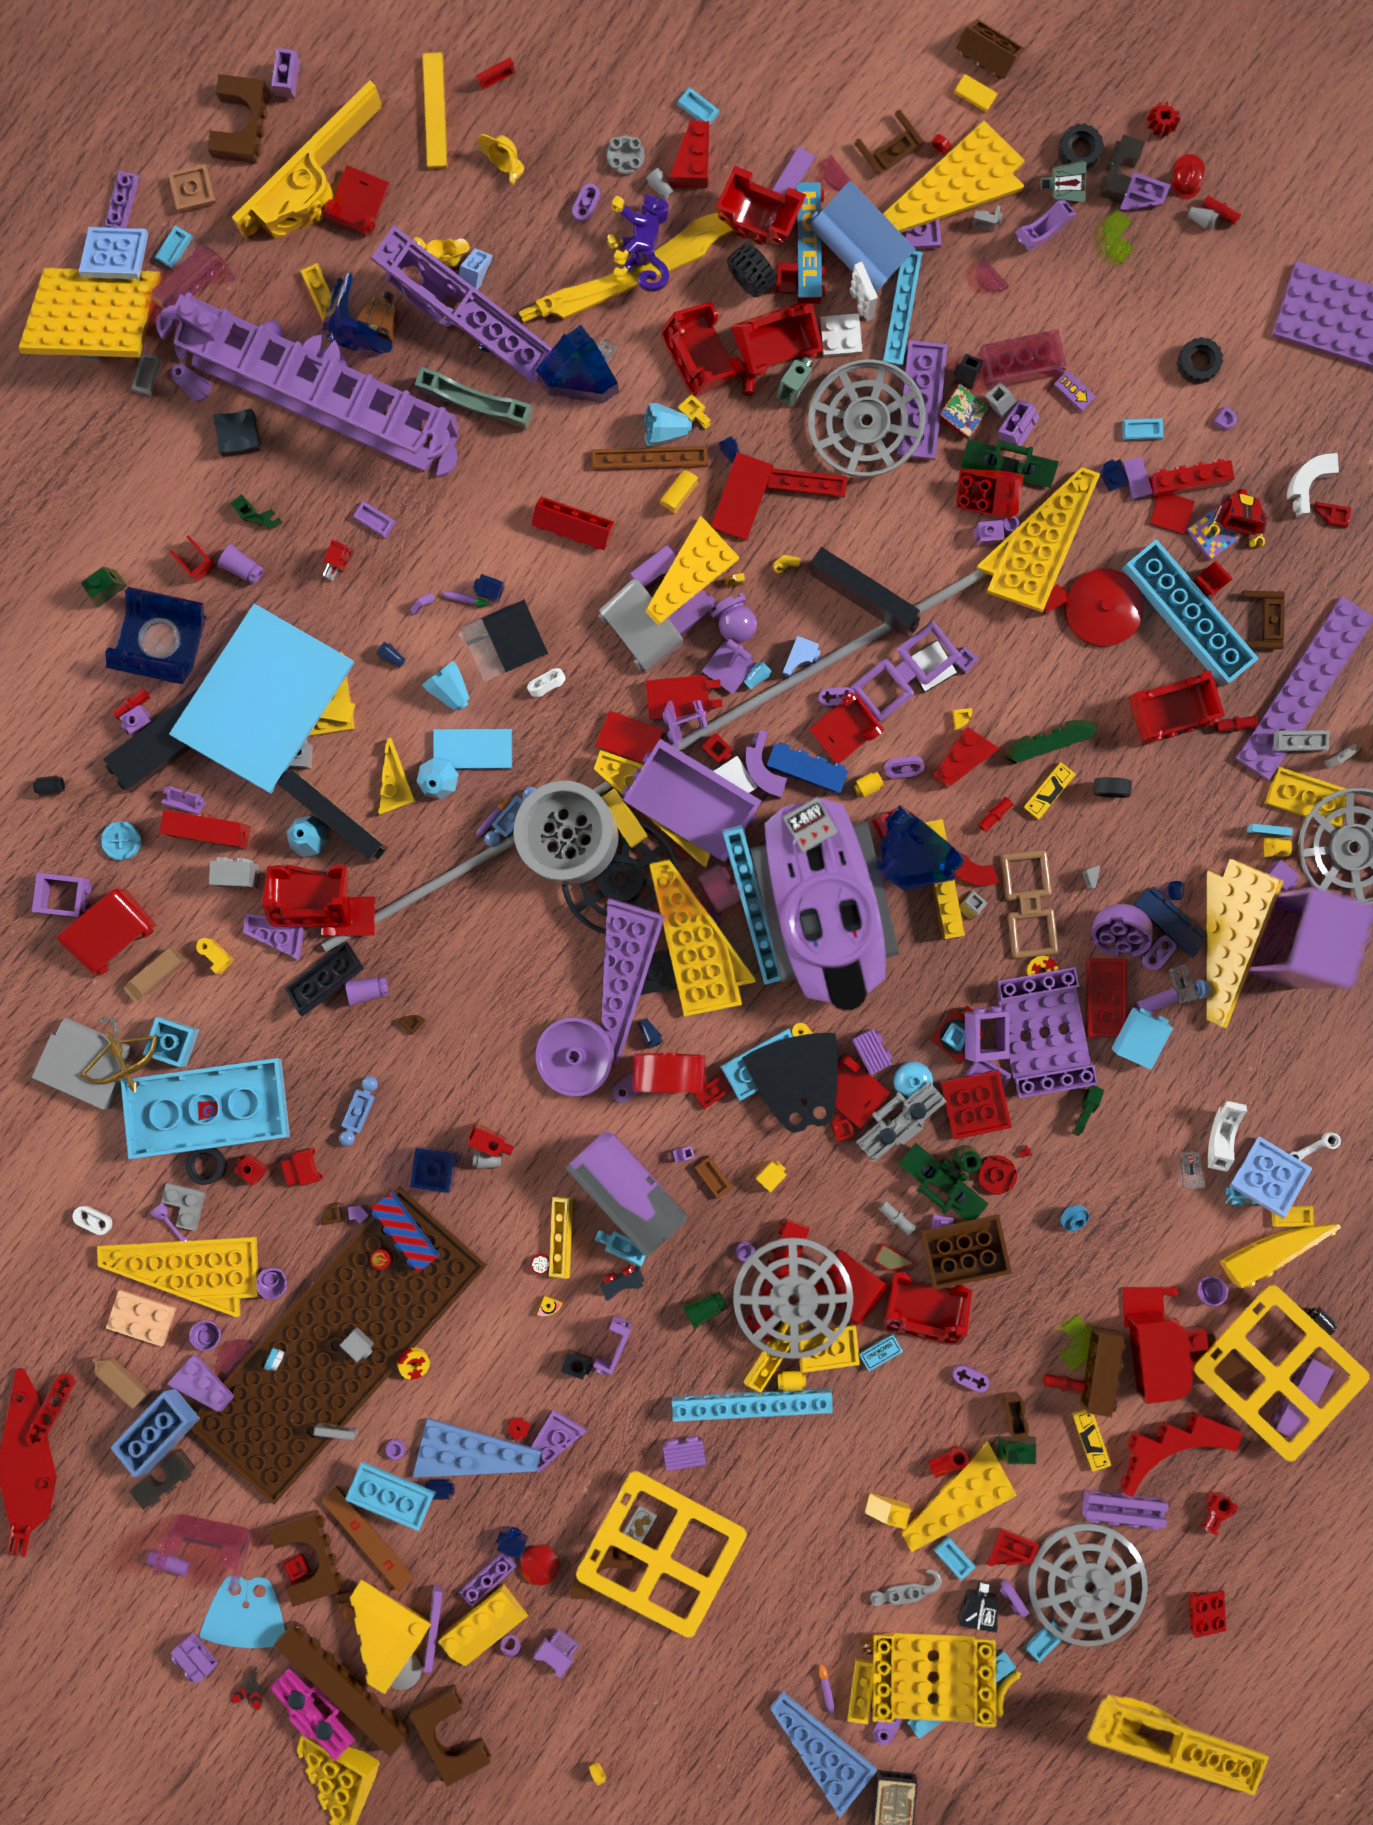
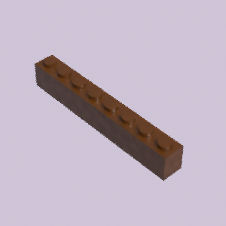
M294 1620L278 1637L274 1646L389 1757L406 1740L409 1733L406 1724L401 1720L398 1721L388 1707H384L379 1703L377 1696L369 1693L364 1688V1684L359 1679H355L346 1666L340 1665L335 1660V1656L321 1646L317 1638L311 1637L301 1623H297Z

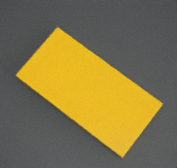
M1278 766L1274 772L1264 804L1306 818L1319 801L1330 794L1345 790L1346 788ZM1346 795L1330 800L1318 812L1326 818L1333 811L1344 808ZM1345 813L1335 817L1329 823L1336 828H1340Z

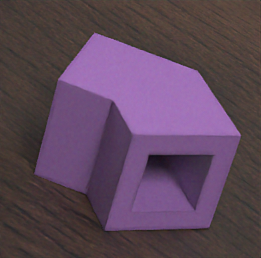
M692 1146L673 1150L676 1163L695 1158Z
M363 1205L348 1207L349 1220L356 1219L359 1224L371 1214Z

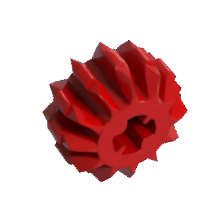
M1168 101L1164 105L1159 102L1156 107L1153 106L1150 109L1146 121H1148L1147 128H1153L1152 134L1157 132L1160 138L1163 134L1168 137L1171 132L1176 131L1181 118L1178 117L1180 111L1174 110L1175 104L1170 107Z

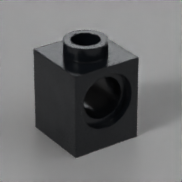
M569 1349L561 1372L583 1380L585 1375L589 1376L592 1369L591 1357ZM580 1361L583 1364V1368L577 1370L573 1367L572 1363Z

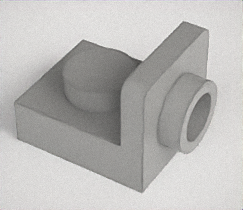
M997 205L994 215L984 210H976L971 226L993 232L995 226L1000 225L1003 213H999L1001 206Z

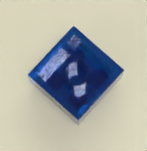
M424 1146L416 1147L410 1188L450 1193L453 1187L458 1152Z

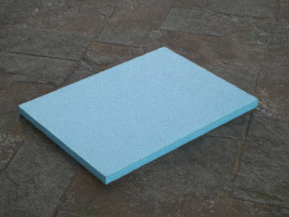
M253 604L169 735L272 794L280 781L281 775L290 766L355 662L258 605Z

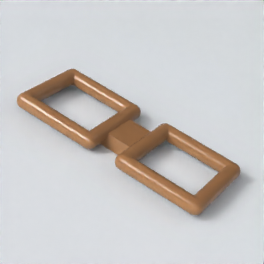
M1045 850L1001 855L1005 899L1007 901L1019 900L1020 906L1019 912H1010L1007 915L1012 957L1014 959L1058 954L1054 910L1052 908L1041 909L1040 897H1048L1052 894L1047 852ZM1040 858L1043 889L1012 893L1009 861ZM1047 916L1050 947L1019 951L1016 920Z

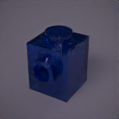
M481 574L480 578H476L473 586L476 596L499 604L505 588L504 582Z
M506 1526L505 1531H500L496 1543L499 1544L497 1551L519 1560L528 1535L521 1533L522 1531L517 1527L511 1526L510 1528Z

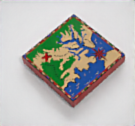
M959 383L937 416L965 439H969L988 411L989 406Z

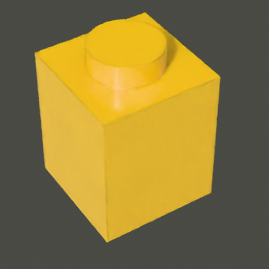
M771 1160L756 1176V1179L771 1193L787 1176L784 1172L786 1168L779 1161L774 1163Z

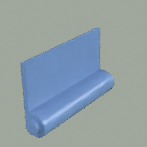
M851 180L820 213L816 211L809 218L810 224L808 226L852 272H854L855 264L863 263L875 293L916 250Z

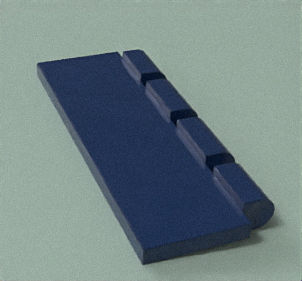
M1154 886L1150 890L1146 889L1133 906L1145 912L1153 924L1193 958L1206 942L1203 938L1207 933L1197 924L1191 928L1190 926L1193 924V921L1182 911L1176 915L1175 913L1179 908L1168 898L1162 902L1161 899L1164 895Z

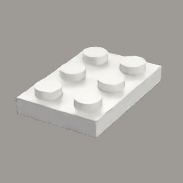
M860 262L854 266L850 293L853 299L856 298L859 305H857L860 316H864L865 320L869 321L874 318L878 297L863 263Z

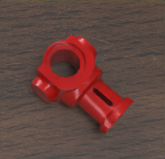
M1212 1491L1206 1499V1503L1209 1505L1207 1510L1209 1515L1205 1524H1202L1201 1527L1218 1536V1529L1222 1521H1226L1227 1518L1234 1515L1238 1505L1232 1502L1224 1493ZM1221 1500L1226 1501L1223 1507H1218Z

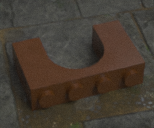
M218 74L215 93L220 102L246 106L251 110V118L248 125L239 132L227 133L210 130L207 150L212 158L257 164L258 156L261 157L262 154L260 143L261 138H264L265 134L263 123L264 119H267L266 102L270 99V89L265 81L261 79Z
M318 1510L273 1524L268 1530L274 1549L296 1542H304L311 1545L319 1556V1568L314 1574L294 1582L291 1581L288 1585L287 1591L292 1607L337 1593L343 1584L342 1574L336 1568V1555L330 1549V1536L324 1530V1517L319 1514Z
M455 1684L412 1707L409 1716L411 1725L414 1728L416 1727L419 1732L421 1744L425 1745L429 1751L428 1757L431 1763H435L438 1769L439 1779L442 1782L444 1781L447 1787L490 1764L492 1757L483 1738L458 1750L449 1749L438 1740L436 1735L438 1723L460 1711L464 1703Z

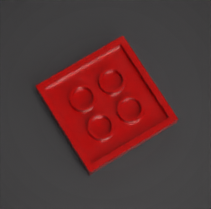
M999 1069L940 1081L944 1099L947 1101L945 1104L953 1140L1012 1128Z

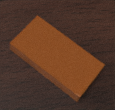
M710 1155L693 1167L716 1199L733 1188Z

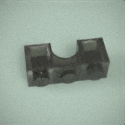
M1124 134L1120 141L1116 140L1112 150L1115 153L1114 158L1109 159L1105 169L1108 171L1107 177L1103 176L1099 188L1102 189L1101 197L1120 204L1122 203L1132 177L1124 175L1120 167L1129 166L1135 168L1143 150L1144 141Z
M182 1449L178 1450L160 1465L166 1475L165 1481H157L151 1474H148L129 1490L143 1510L148 1506L154 1507L161 1501L160 1496L162 1494L169 1495L177 1488L175 1485L181 1480L183 1483L192 1476L191 1471L195 1468V1465Z

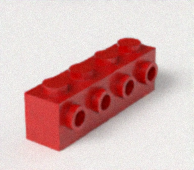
M1217 459L1211 464L1199 462L1194 464L1193 467L1186 468V465H1182L1170 471L1159 469L1151 476L1149 482L1153 492L1152 498H1158L1159 496L1228 486L1235 479L1232 460Z
M541 496L535 505L531 525L605 551L610 542L614 521Z

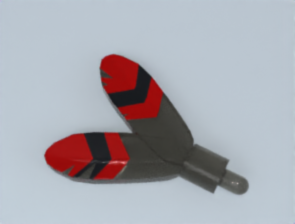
M257 1667L250 1671L249 1679L233 1694L232 1703H239L249 1693L252 1706L256 1710L261 1708L262 1696L256 1681L258 1676Z

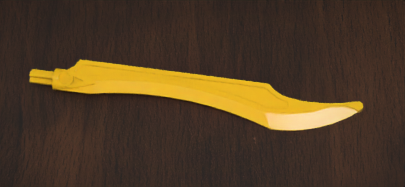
M718 213L709 214L695 219L669 242L655 250L654 253L671 272L705 257L707 250L713 243L735 232V230L718 218ZM651 263L646 266L639 265L630 273H627L622 282L614 279V274L612 273L536 300L535 305L519 311L523 323L540 315L544 318L550 314L557 315L564 320L638 287V277L643 271L652 270L657 273V278L662 275Z

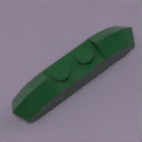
M1071 720L1065 722V730H1063V727L1052 730L1050 735L1045 736L1044 733L1033 737V741L1028 735L1023 736L1007 749L1003 757L1014 764H1018L1088 740L1093 737L1097 724L1086 720Z

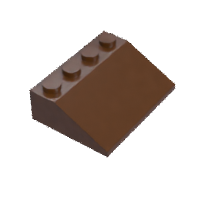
M999 1214L921 1230L926 1266L933 1290L1012 1274Z

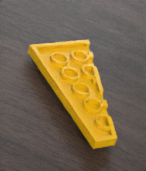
M701 515L645 610L658 626L740 559Z
M988 1441L984 1443L977 1454L970 1458L967 1466L960 1469L940 1490V1493L927 1504V1507L901 1532L911 1552L1017 1496Z

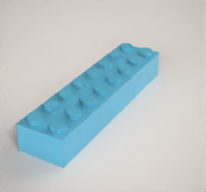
M1157 539L1121 569L1137 585L1143 596L1208 671L1211 670L1213 677L1222 688L1259 659Z

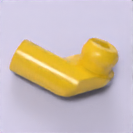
M783 555L774 562L773 569L776 573H782L789 566L799 567L801 558Z

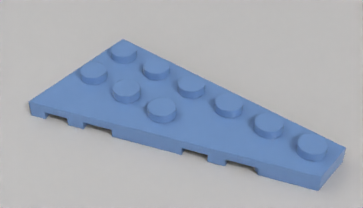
M428 1418L412 1478L535 1472L538 1468L542 1450Z
M782 1691L770 1706L771 1711L791 1739L792 1744L798 1750L802 1760L840 1818L876 1773L877 1768Z

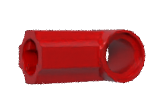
M954 1446L949 1452L928 1461V1464L936 1479L955 1469L965 1468L968 1464V1456L963 1447ZM956 1454L964 1456L961 1461L953 1459Z

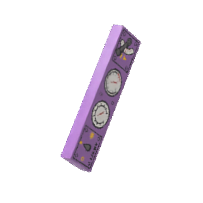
M433 1585L429 1612V1622L431 1625L427 1630L422 1664L424 1672H431L433 1668L443 1593L440 1585Z

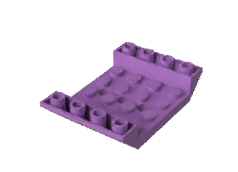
M1076 967L997 981L998 1006L1002 1007V1010L1009 1011V1064L1019 1098L1098 1084L1095 1066L1090 1063L1076 989V987H1079ZM1062 1023L1068 1026V1032L1064 1035L1058 1031V1027ZM1044 1026L1049 1030V1035L1046 1038H1042L1039 1035L1040 1028ZM1023 1030H1027L1030 1034V1038L1025 1042L1020 1039V1033Z

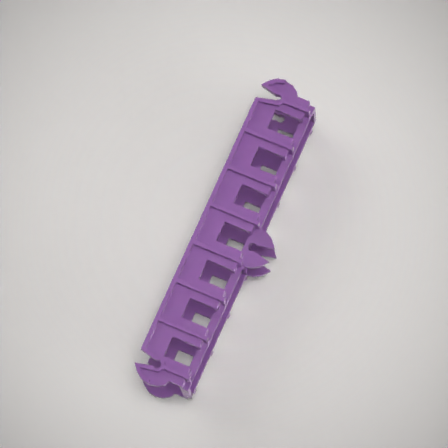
M190 292L185 295L180 294L175 305L168 306L160 315L158 314L156 325L163 340L174 328L175 322L180 321L174 339L175 352L180 361L184 359L188 352L193 353L191 365L194 368L423 472H426L435 458L442 455L439 459L437 478L448 475L457 466L458 454L454 446L459 437L458 430L460 427L455 415L446 412V409L442 406L439 409L411 396L406 390L402 392L375 380L371 374L367 376L347 367L346 360L342 352L340 353L335 340L330 346L320 349L323 334L309 338L302 346L298 341L294 343L267 331L263 325L258 327L230 314L225 308L221 310L196 299ZM184 297L216 315L222 321L224 327L215 341L188 327L176 316L175 310ZM390 404V407H389V409H388V411H387V414H386V416H385L384 414H385V412H386V410H387L388 405ZM423 421H427L422 432H420ZM431 435L433 439L430 441L429 449H427L423 445L427 441V437Z

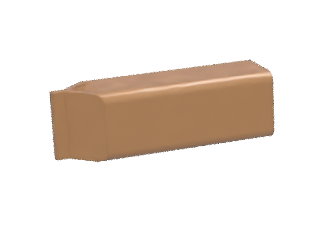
M169 947L133 977L123 989L137 1003L170 977L186 961L175 948Z
M99 1355L92 1360L95 1363V1375L132 1410L149 1395L150 1391L115 1358H102Z

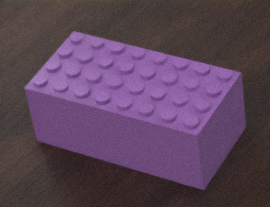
M1317 888L1279 893L1274 907L1304 915L1290 965L1250 967L1248 974L1293 988H1352L1358 977L1356 973L1357 967L1363 960V947L1369 939L1368 929L1370 924L1373 923V905Z

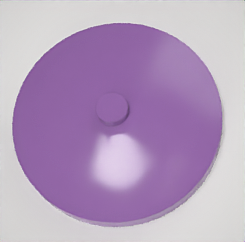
M567 1017L551 1024L541 1035L536 1047V1064L542 1079L553 1090L567 1096H583L595 1091L606 1082L613 1068L614 1051L610 1038L598 1024L582 1017Z

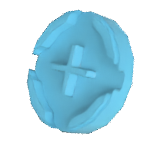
M128 822L111 823L105 828L101 837L104 852L116 860L131 859L141 848L142 839L140 832L134 825Z

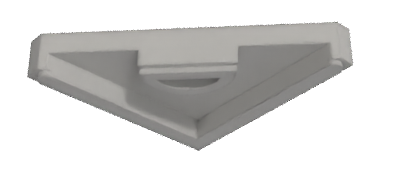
M1353 744L1324 763L1327 768L1339 765L1359 751V748L1356 744Z

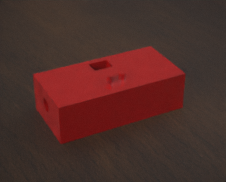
M163 810L159 833L170 837L247 849L251 826L240 822L211 818L212 814L204 817V813L201 812L200 816Z

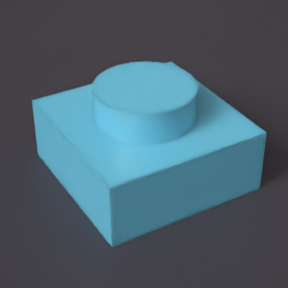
M951 1023L942 1041L955 1050L960 1051L965 1043V1030Z

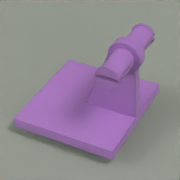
M729 639L728 642L726 640L723 642L702 672L712 680L720 679L721 687L733 695L756 663L751 660L752 655L744 650L742 645L739 646Z
M672 700L668 701L664 709L663 719L665 724L669 725L668 737L670 743H674L675 748L679 747L682 740L680 723L698 718L700 728H703V725L704 728L708 726L705 718L706 711L703 710L701 700L693 701L696 713L681 717L676 716Z

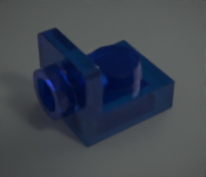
M1121 459L1107 461L1099 472L1109 493L1129 483L1120 466L1122 463Z

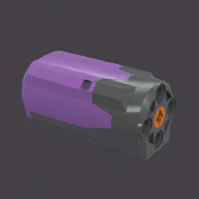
M603 1132L565 1167L646 1258L666 1242L689 1217L614 1133Z

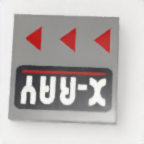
M818 797L783 817L802 853L838 833Z

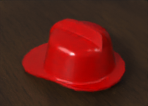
M1185 154L1178 158L1174 165L1171 188L1173 193L1181 199L1195 197L1202 187L1205 165L1198 156Z

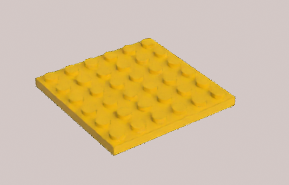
M44 268L19 344L20 353L140 357L161 280L160 272L141 271L139 279L86 278L80 276L79 269Z

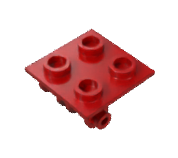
M1224 1590L1204 1595L1191 1592L1188 1599L1192 1608H1189V1612L1193 1614H1190L1189 1618L1191 1621L1190 1630L1194 1638L1225 1632Z

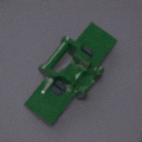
M968 439L960 466L973 470L1008 471L1024 475L1023 482L1051 488L1059 461L1032 455L1033 447L1031 446L1029 448L1003 442L1002 439H998L995 446ZM1000 450L1025 455L1024 460L999 455Z
M916 1142L898 1163L921 1183L916 1191L923 1193L941 1208L943 1214L951 1208L964 1220L977 1219L989 1204L963 1183L969 1179V1176L958 1171L948 1159H945L942 1163L938 1162ZM930 1181L949 1196L946 1201H943L927 1187Z

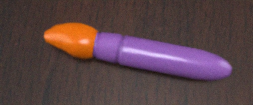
M509 799L500 802L497 808L477 830L476 835L478 837L489 829L491 824L508 806Z
M821 1664L819 1676L822 1682L825 1702L828 1711L833 1713L834 1701L828 1680V1672L825 1666Z

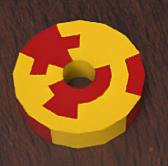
M1038 956L1028 963L1026 973L1027 976L1040 974V968H1044L1046 972L1056 971L1058 966L1050 957Z
M417 1347L405 1350L397 1360L400 1374L410 1380L422 1377L430 1366L427 1353Z

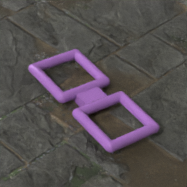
M931 621L897 649L900 656L904 659L897 667H894L888 659H884L851 686V689L857 692L879 722L914 695V691L908 685L912 679L917 676L924 685H927L960 659L961 654L935 622ZM932 631L951 656L926 675L907 650ZM886 669L905 693L879 712L861 688Z

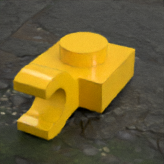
M692 394L678 407V410L687 415L692 423L697 420L705 430L711 425V420L703 413L705 406Z

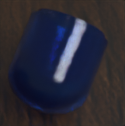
M1172 881L1168 883L1170 899L1180 900L1184 897L1183 882Z

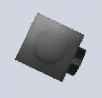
M965 354L961 363H957L953 373L956 375L954 383L957 385L960 383L965 388L972 390L978 380L984 360Z

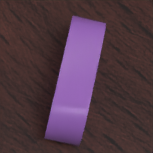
M849 687L826 688L820 692L818 700L824 707H835L843 701L838 696H843L845 692L851 691L854 693L855 691ZM825 693H829V696H836L835 699H830L829 703L822 699Z
M959 1364L952 1371L956 1382L970 1389L984 1392L989 1387L990 1383L987 1376L973 1368ZM963 1369H965L964 1372L969 1376V1378L962 1376L961 1379H959V1375L957 1374V1372H961ZM982 1377L985 1384L977 1387V1383L973 1381V1378L980 1380Z

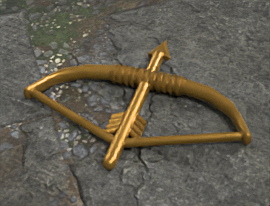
M108 1032L106 1035L110 1044L79 1075L94 1084H108L126 1077L129 1084L127 1087L136 1093V1082H133L130 1074L140 1070L141 1067L150 1061L155 1053L157 1035L114 1041L112 1034ZM153 1040L151 1050L140 1062L126 1067L121 1056L123 1049L120 1043ZM108 1050L112 1057H117L122 1068L121 1071L104 1079H93L85 1075Z

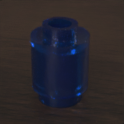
M435 1479L425 1483V1488L435 1492L432 1500H449L451 1495L455 1493L454 1483H451L450 1479Z

